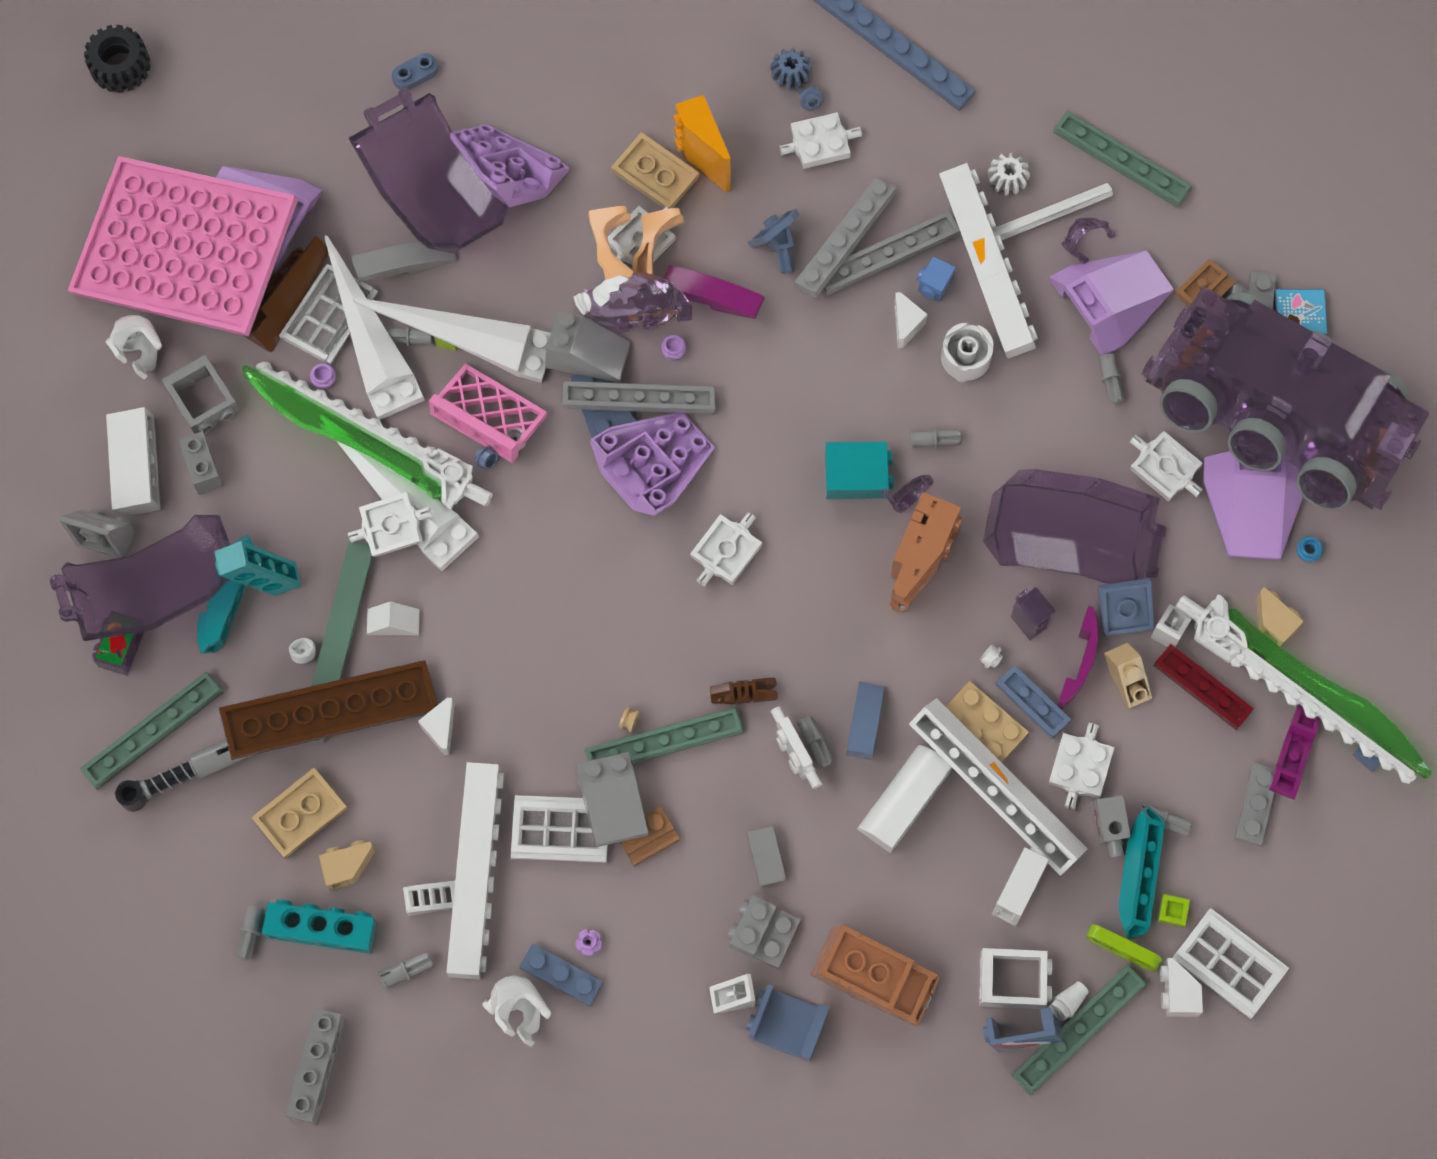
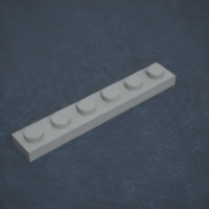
M878 178L872 181L794 282L796 289L817 298L897 194L895 186Z
M949 211L848 256L824 287V291L828 296L960 235V229Z
M563 381L562 409L714 414L715 387Z

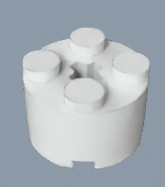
M960 323L952 327L945 336L941 351V362L945 371L959 382L975 380L984 375L990 366L993 354V339L990 333L980 325L975 326L969 323Z

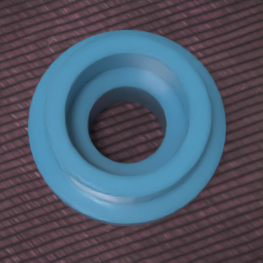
M1304 537L1299 541L1296 550L1302 560L1314 562L1321 557L1323 546L1314 537ZM1305 547H1311L1313 553H1307Z

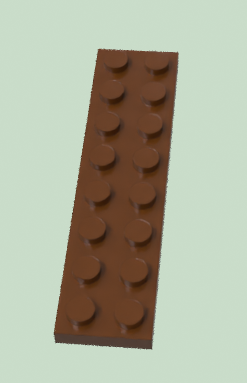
M423 660L219 707V713L231 760L425 715L438 704L426 661Z

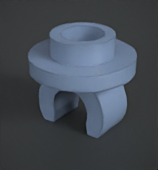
M815 85L804 91L802 88L798 90L799 103L803 109L808 111L815 110L822 104L823 94Z

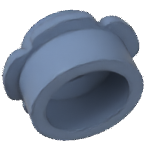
M490 445L487 448L481 447L475 454L476 466L486 470L491 469L498 460V453Z

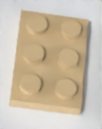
M642 132L611 166V172L662 208L668 207V209L674 208L700 177L698 171Z
M971 681L946 706L1001 763L1006 760L1029 734L1023 726Z
M313 768L251 818L284 859H287L348 808L318 771Z

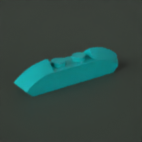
M248 534L235 542L243 541L254 546ZM218 574L216 591L214 595H210L207 602L208 611L200 612L197 621V642L201 654L214 653L223 648L246 585L221 577Z
M1146 806L1135 819L1130 830V838H1128L1119 896V914L1127 940L1143 936L1150 929L1165 822L1161 815L1149 806Z

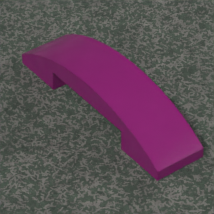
M1090 606L1087 608L1078 636L1088 640L1077 679L1066 678L1057 705L1061 710L1081 690L1095 658L1098 643V626L1094 608Z
M1301 705L1297 706L1291 720L1269 787L1270 791L1293 800L1296 798L1303 777L1302 773L1321 722L1319 717H1315V719L1306 717Z

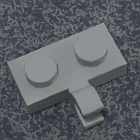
M1251 271L1248 289L1242 285H1233L1230 295L1235 293L1251 294L1265 302L1273 311L1276 275ZM1246 307L1244 321L1264 324L1259 314Z

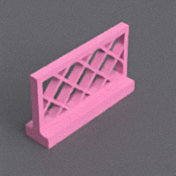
M466 363L440 394H434L429 400L431 415L487 448L490 445L499 456L511 463L517 459L518 451L548 416L547 411ZM466 374H469L476 379V383L462 385L461 380ZM492 388L496 390L497 395L482 398L481 389ZM478 390L479 398L464 400L463 392ZM460 392L461 401L450 402L445 399L449 394ZM513 400L517 403V408L503 410L501 401ZM498 402L499 411L485 413L484 404ZM481 405L482 413L471 415L466 411V407ZM533 412L538 416L534 421L523 422L522 413ZM519 414L520 423L505 424L504 416ZM501 417L502 426L492 427L487 424L486 419ZM521 428L522 436L515 441L508 437L507 430Z

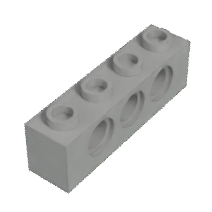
M317 1008L314 1010L285 1114L290 1120L317 1126L346 1020L342 1014Z

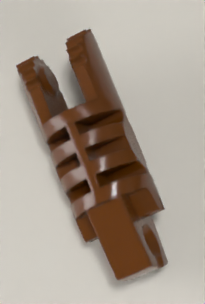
M776 678L752 679V681L739 680L735 683L729 681L720 685L710 686L711 703L734 705L736 702L743 704L750 703L751 701L755 703L777 700L778 693L773 690L777 685Z

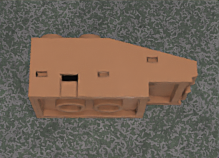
M922 492L893 560L891 577L896 578V582L892 589L890 602L892 610L901 614L903 611L908 612L912 601L936 574L941 561L947 562L952 549V539L956 540L963 517L959 516L960 506Z
M843 924L832 927L810 976L913 1026L919 1025L931 1001V995L934 994L933 992L940 979V976L914 963V960Z

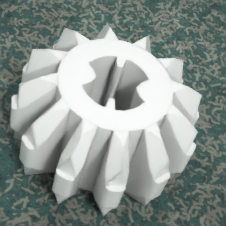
M1012 152L1008 158L1001 153L998 160L993 159L991 167L988 169V177H991L989 179L990 186L996 185V193L1004 190L1006 196L1009 194V191L1016 195L1019 193V188L1024 189L1026 187V181L1030 178L1028 163H1022L1021 156L1016 159L1013 158Z

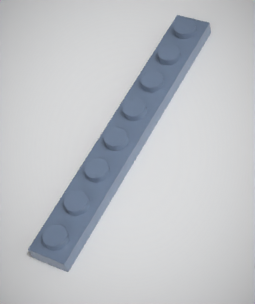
M813 0L958 111L975 95V89L858 1Z

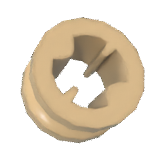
M627 706L620 720L619 729L627 728L628 732L632 733L638 721L640 711L636 710L633 712L631 707Z

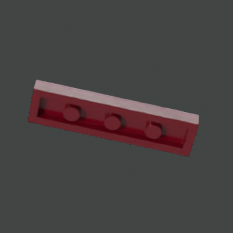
M1172 644L1167 647L1153 665L1236 731L1254 710L1253 707Z

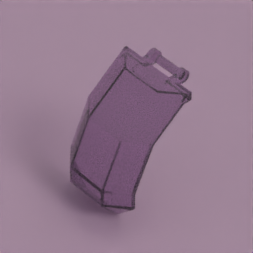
M404 88L398 92L397 96L375 108L370 107L364 110L363 113L369 127L349 137V141L382 198L419 242L428 249L455 253L504 224L508 206L490 192L450 139V134L453 132L440 111L434 95L428 93L413 101L410 91ZM403 104L404 108L379 122V116Z
M1028 469L1018 470L992 494L983 542L1001 566H1023L1070 573L1111 584L1145 579V576L1151 578L1158 577L1159 568L1157 564L1162 537L1166 535L1167 528L1156 523L1160 498L1100 478Z
M194 515L179 531L129 557L79 565L66 562L61 568L63 575L57 574L50 578L51 588L55 591L60 606L59 615L61 620L65 622H78L82 639L90 641L153 630L209 601L229 581V579L219 576L215 567V551L230 545L220 516ZM66 591H69L73 606L70 605Z

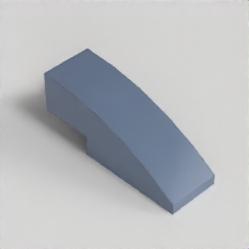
M859 682L846 750L847 756L872 760L884 686Z

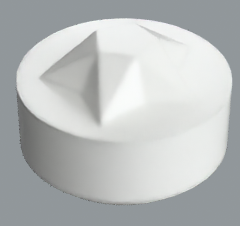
M300 638L293 641L289 646L291 659L299 664L308 663L316 656L314 642L308 638Z

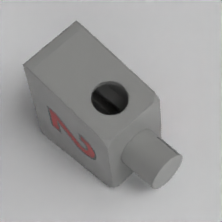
M1123 795L1089 802L1098 843H1107L1110 858L1126 855L1123 839L1130 838V830ZM1110 824L1115 827L1114 834L1109 831Z

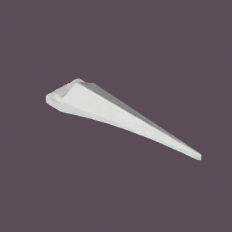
M325 235L326 246L364 386L377 418L382 420L425 401L413 372L375 311L354 303L353 298H367L331 240Z
M353 298L355 304L441 339L517 377L542 383L546 369V346L551 334L549 332L531 328L529 325L363 298Z
M320 417L321 423L382 500L408 492L416 511L428 506L431 507L433 517L419 520V529L423 542L416 545L424 556L441 572L479 538L477 532L461 519L457 513L448 509L442 502L329 421Z

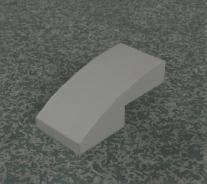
M773 825L747 831L759 885L763 886L786 880Z

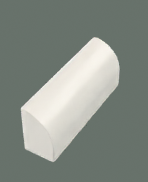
M145 407L107 414L112 510L124 514H142L161 510L154 415Z
M918 745L857 827V830L891 854L950 774L952 767L934 750Z

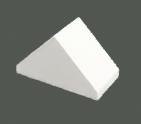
M901 292L895 293L894 300L898 349H902L925 326L927 313Z
M391 601L369 608L367 614V635H419L420 610Z
M1170 604L1155 627L1151 638L1166 647L1170 644L1176 647L1191 618Z
M446 698L418 721L422 730L444 755H450L455 708L453 698Z
M745 974L709 987L714 1014L755 1007L751 974Z

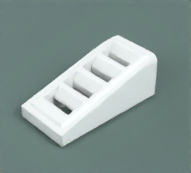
M455 881L403 887L407 915L412 916L453 909ZM450 888L452 902L447 903L445 889ZM435 890L440 891L441 903L436 904ZM424 892H429L430 905H425ZM418 893L419 906H414L413 894Z

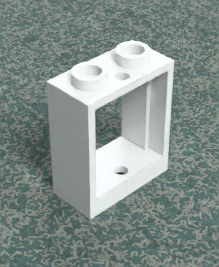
M1033 847L1030 849L1024 848L992 915L1016 927L1049 859L1045 858V854L1042 851Z
M982 948L980 952L979 1007L1045 1008L1047 1002L1052 1000V986H1047V975H1052V959H1047L1048 951ZM993 958L1039 960V998L993 996Z

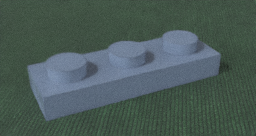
M1015 665L996 682V686L1051 739L1071 722V718Z
M533 943L519 966L521 970L589 1007L603 985V981Z

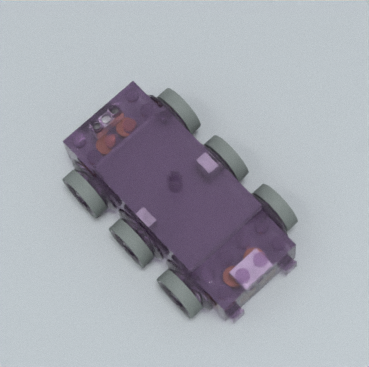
M1203 286L1186 313L1184 308L1177 317L1173 326L1175 329L1161 348L1156 360L1154 361V356H1151L1141 375L1147 378V383L1162 391L1159 405L1166 419L1175 427L1186 432H1202L1210 425L1216 423L1229 428L1228 446L1230 452L1237 461L1255 471L1266 472L1275 469L1280 463L1286 461L1298 468L1299 474L1296 483L1299 492L1314 506L1324 510L1335 511L1343 509L1349 502L1356 500L1372 510L1374 506L1382 510L1393 492L1390 490L1388 493L1385 489L1404 457L1411 460L1419 447L1421 440L1418 443L1414 440L1430 412L1408 401L1410 397L1408 387L1395 373L1383 368H1377L1339 347L1325 334L1303 327L1269 308L1265 302L1251 294L1235 293L1225 299Z

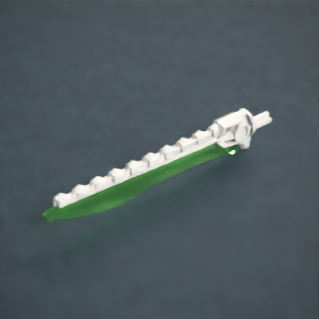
M262 361L257 364L256 369L259 372L247 365L242 366V375L246 377L256 391L272 407L301 428L338 441L368 455L425 490L433 499L441 497V502L448 509H452L453 505L457 504L464 496L483 506L489 505L493 493L472 483V465L439 448L436 450L435 447H421L417 438L402 437L398 428L390 427L386 429L383 427L380 419L365 418L361 409L353 408L349 410L346 408L343 400L328 399L324 390L317 389L312 391L309 389L306 381L299 380L295 382L291 380L287 371H273L270 362Z
M1185 595L1181 597L1175 608L1196 621L1193 640L1227 663H1231V666L1238 668L1240 666L1246 667L1250 679L1258 680L1262 678L1265 680L1269 692L1277 693L1281 691L1284 693L1287 704L1293 706L1300 704L1304 709L1306 717L1315 719V717L1321 718L1325 730L1331 732L1334 730L1340 731L1344 743L1350 745L1353 743L1359 744L1363 756L1369 758L1372 756L1378 757L1382 769L1388 771L1391 769L1397 770L1401 782L1407 784L1413 782L1417 777L1414 775V772L1425 779L1429 778L1432 771L1428 769L1410 741L1391 720L1367 699L1342 688L1299 662L1246 620L1236 608L1228 609V603L1221 595H1217L1216 599L1212 600L1206 609Z

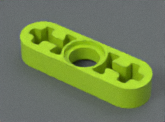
M1091 924L1085 936L1090 942L1146 970L1157 972L1161 964L1162 958L1159 955L1099 925Z

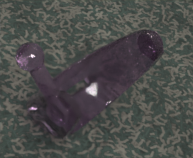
M1080 218L1076 219L1075 223L1069 228L1068 234L1064 236L1065 241H1062L1061 245L1081 263L1085 264L1089 261V258L1077 252L1079 239L1092 229H1105L1109 238H1113L1115 232L1109 228V223L1105 220Z
M921 475L910 480L893 496L890 495V491L887 488L883 489L881 494L888 499L896 512L902 514L920 498L922 492L925 493L933 485L934 481L930 475ZM913 488V490L906 494L898 503L900 497L909 489Z

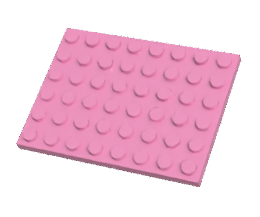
M118 156L67 291L72 295L249 337L298 198L287 193Z

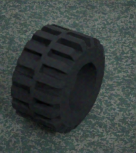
M109 25L106 26V30L100 28L97 30L98 34L96 36L93 34L90 36L91 42H86L85 48L87 51H84L85 62L95 83H98L99 87L102 89L107 88L109 92H114L116 89L118 93H123L124 89H128V91L134 90V85L139 87L142 84L141 79L146 80L148 76L147 71H150L151 67L149 63L150 56L142 38L128 26L123 29L122 25H116V28ZM115 54H129L119 64H106L108 59Z

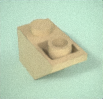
M1263 587L1256 597L1259 634L1279 650L1300 628L1304 621L1300 619L1301 616L1295 609L1288 608L1281 602V598L1276 592Z
M1125 643L1104 653L1110 675L1129 709L1152 699L1141 655L1128 643Z
M358 840L351 843V847L344 849L333 847L325 850V854L319 855L325 884L329 891L357 883L375 853V848L371 841Z

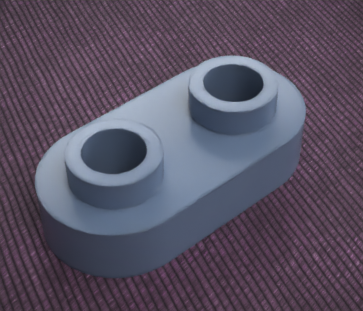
M423 53L397 66L392 72V80L395 87L406 91L433 78L438 72L437 60L433 55ZM422 63H429L427 66H422ZM403 73H407V74H408L406 77H401V76H400V75L403 74Z

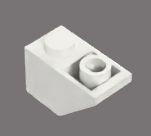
M1167 958L1164 966H1160V981L1165 982V993H1161L1162 1009H1166V1016L1199 1017L1203 1013L1202 985L1174 958Z

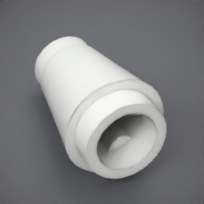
M1077 981L1053 997L1049 1007H1052L1058 1014V1019L1065 1021L1067 1018L1071 1019L1089 993L1088 989L1081 982Z

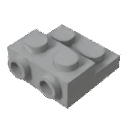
M752 895L750 901L745 899L741 905L738 914L742 915L739 924L733 923L727 938L731 940L730 948L779 970L801 919L777 909V906Z

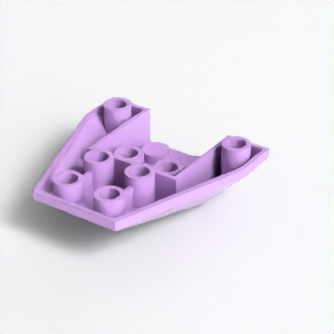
M480 125L479 127L463 129L462 131L450 134V139L482 182L496 198L508 207L546 198L569 172V167L562 163L559 158L489 125Z
M222 166L216 178L287 193L298 198L272 271L275 274L285 259L287 246L307 211L311 212L323 191L301 179Z
M1147 250L1070 265L1049 277L1050 282L1061 298L1069 296L1092 331L1089 338L1101 356L1113 353L1124 347L1174 291Z
M672 413L613 426L590 440L600 473L633 511L652 516L659 514L675 503L715 449L712 443L685 413Z
M1230 451L1204 457L1203 483L1228 557L1281 559L1303 499L1296 481L1305 462L1286 453L1275 469L1265 472L1255 471L1244 466L1235 459ZM1248 451L1252 455L1263 459L1278 457V452Z

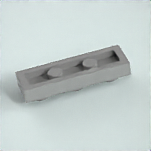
M1255 763L1252 765L1234 840L1261 847L1274 792L1269 790L1274 772L1273 768Z

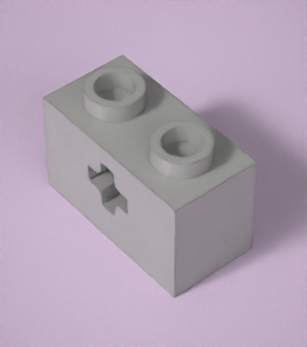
M203 431L179 439L178 441L193 485L198 494L201 495L223 487L209 443Z

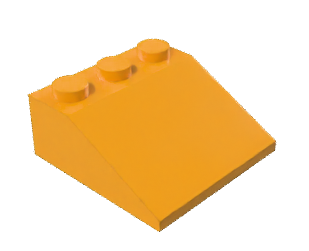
M704 95L675 104L676 114L673 115L675 123L673 129L676 136L674 142L678 152L682 151L689 163L726 193L730 192L731 158Z

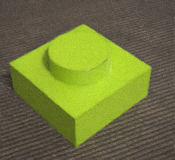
M1163 894L1157 922L1185 927L1190 899Z

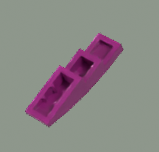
M672 265L668 266L660 284L663 291L684 295L688 301L709 305L714 311L756 319L765 299L763 295L739 285Z

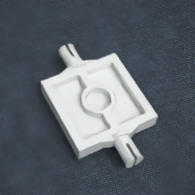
M838 112L790 123L793 143L779 145V151L781 156L795 152L800 158L803 169L850 158L851 152L848 140L862 137L860 127L845 130L841 124Z
M640 206L631 213V221L618 226L608 236L610 247L616 251V258L622 263L626 262L632 265V259L642 244L643 228L641 215L648 213ZM667 230L656 238L653 262L676 240V236L671 231Z
M1165 431L1148 444L1137 434L1130 440L1129 443L1141 451L1139 458L1131 465L1130 470L1168 502L1177 492L1184 488L1196 498L1203 491V488L1192 481L1193 475L1203 463Z
M404 492L359 507L362 517V529L348 532L351 543L365 538L373 557L423 542L419 529V520L433 517L432 509L428 506L416 511L413 507L410 493Z
M747 512L740 523L732 522L721 514L718 516L690 553V557L700 563L705 569L696 580L699 584L705 587L713 575L721 577L731 585L734 584L762 546V542L748 531V528L756 519L753 514L751 515V513Z
M780 706L772 709L770 712L778 724V731H776L778 737L776 741L782 752L787 751L791 770L795 775L799 773L802 780L807 778L812 789L820 787L822 783L815 772L816 769L813 767V761L788 716H784Z
M1088 723L1085 737H1076L1065 733L1062 735L1049 785L1062 788L1068 792L1064 805L1067 809L1070 806V810H1075L1078 796L1088 795L1098 799L1101 797L1114 747L1101 744L1095 740L1099 728L1097 724H1094L1091 733L1093 723Z

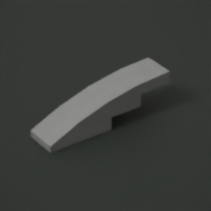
M449 238L404 243L351 257L359 283L382 275L384 279L406 272L411 276L457 261Z

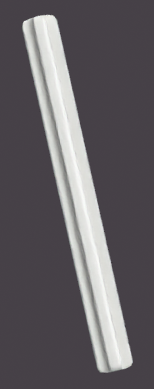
M1105 183L992 229L995 237L1000 235L1003 241L1113 196L1112 188L1108 183Z

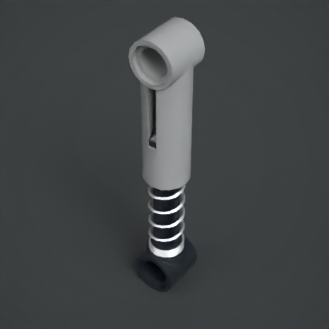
M225 739L189 755L190 759H188V762L182 765L179 763L177 767L169 768L168 771L162 774L159 772V775L153 778L149 776L148 780H126L121 782L116 788L115 797L127 811H139L148 802L149 798H153L154 794L158 792L163 793L167 788L173 789L174 785L178 783L183 784L187 779L193 780L194 776L202 779L251 756L231 760ZM130 791L137 792L136 797L132 801L125 800L127 793Z

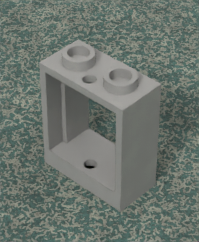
M206 354L162 379L166 390L194 434L202 431L206 434L216 424L232 419L239 412L235 400ZM210 375L226 401L193 419L177 393Z

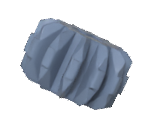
M792 47L790 52L783 48L781 55L775 54L773 57L774 62L770 64V70L772 71V79L777 80L779 87L786 84L789 91L791 85L799 89L801 83H807L812 68L809 66L810 59L809 57H804L803 50L795 53L794 47Z

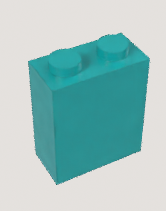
M887 441L826 442V499L888 498V491L893 489V474H888V466L892 465V450H887Z

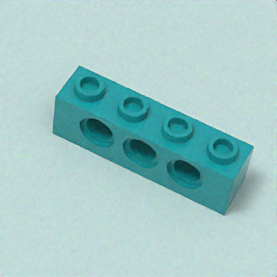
M243 541L215 551V567L221 577L273 596L301 586L297 563Z
M277 899L276 903L268 902L262 929V935L266 939L366 954L372 953L377 922L371 917L370 913L355 911V915L346 914L344 909L329 907L328 911L319 910V906L309 903H303L302 907L292 906L291 901ZM292 916H299L300 923L296 927H288V920ZM318 920L327 921V925L322 931H314V924ZM344 924L353 925V930L349 935L340 934V929Z

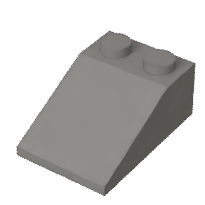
M558 311L546 346L545 368L619 383L631 342L583 316Z
M92 509L91 512L86 510L75 511L61 515L59 519L77 546L125 560L135 535V531L127 519L122 517L112 519L106 517L105 513Z
M629 753L578 763L577 779L596 847L647 836V825Z

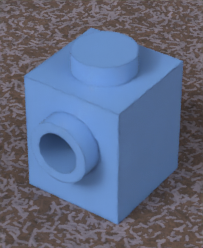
M933 256L927 268L922 267L917 276V281H919L918 291L928 299L941 301L954 278L955 267Z

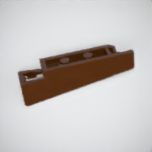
M317 236L313 238L305 250L300 247L293 250L269 280L249 337L244 336L268 352L274 351L280 340V333L300 305L328 255L327 246Z

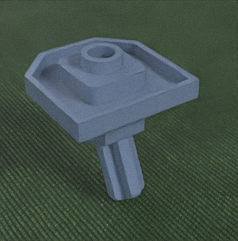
M796 208L778 217L775 214L763 222L765 227L748 241L751 248L767 244L772 252L776 251L782 274L795 270L790 249L794 245L789 225L800 215Z

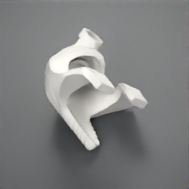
M128 315L118 319L115 322L110 337L105 341L115 357L124 364L127 363V359L123 351H142L140 359L133 361L132 364L136 374L142 379L148 377L146 372L155 369L157 350L159 351L162 347L154 326L147 318L139 315Z
M516 975L505 977L495 983L491 992V998L489 1000L486 999L482 1003L483 1007L490 1014H495V1021L504 1033L512 1037L515 1035V1032L508 1022L509 1014L515 1010L522 1011L524 1019L517 1027V1034L529 1046L535 1043L531 1035L539 1030L540 1013L547 1019L551 1016V1011L535 986L527 978Z

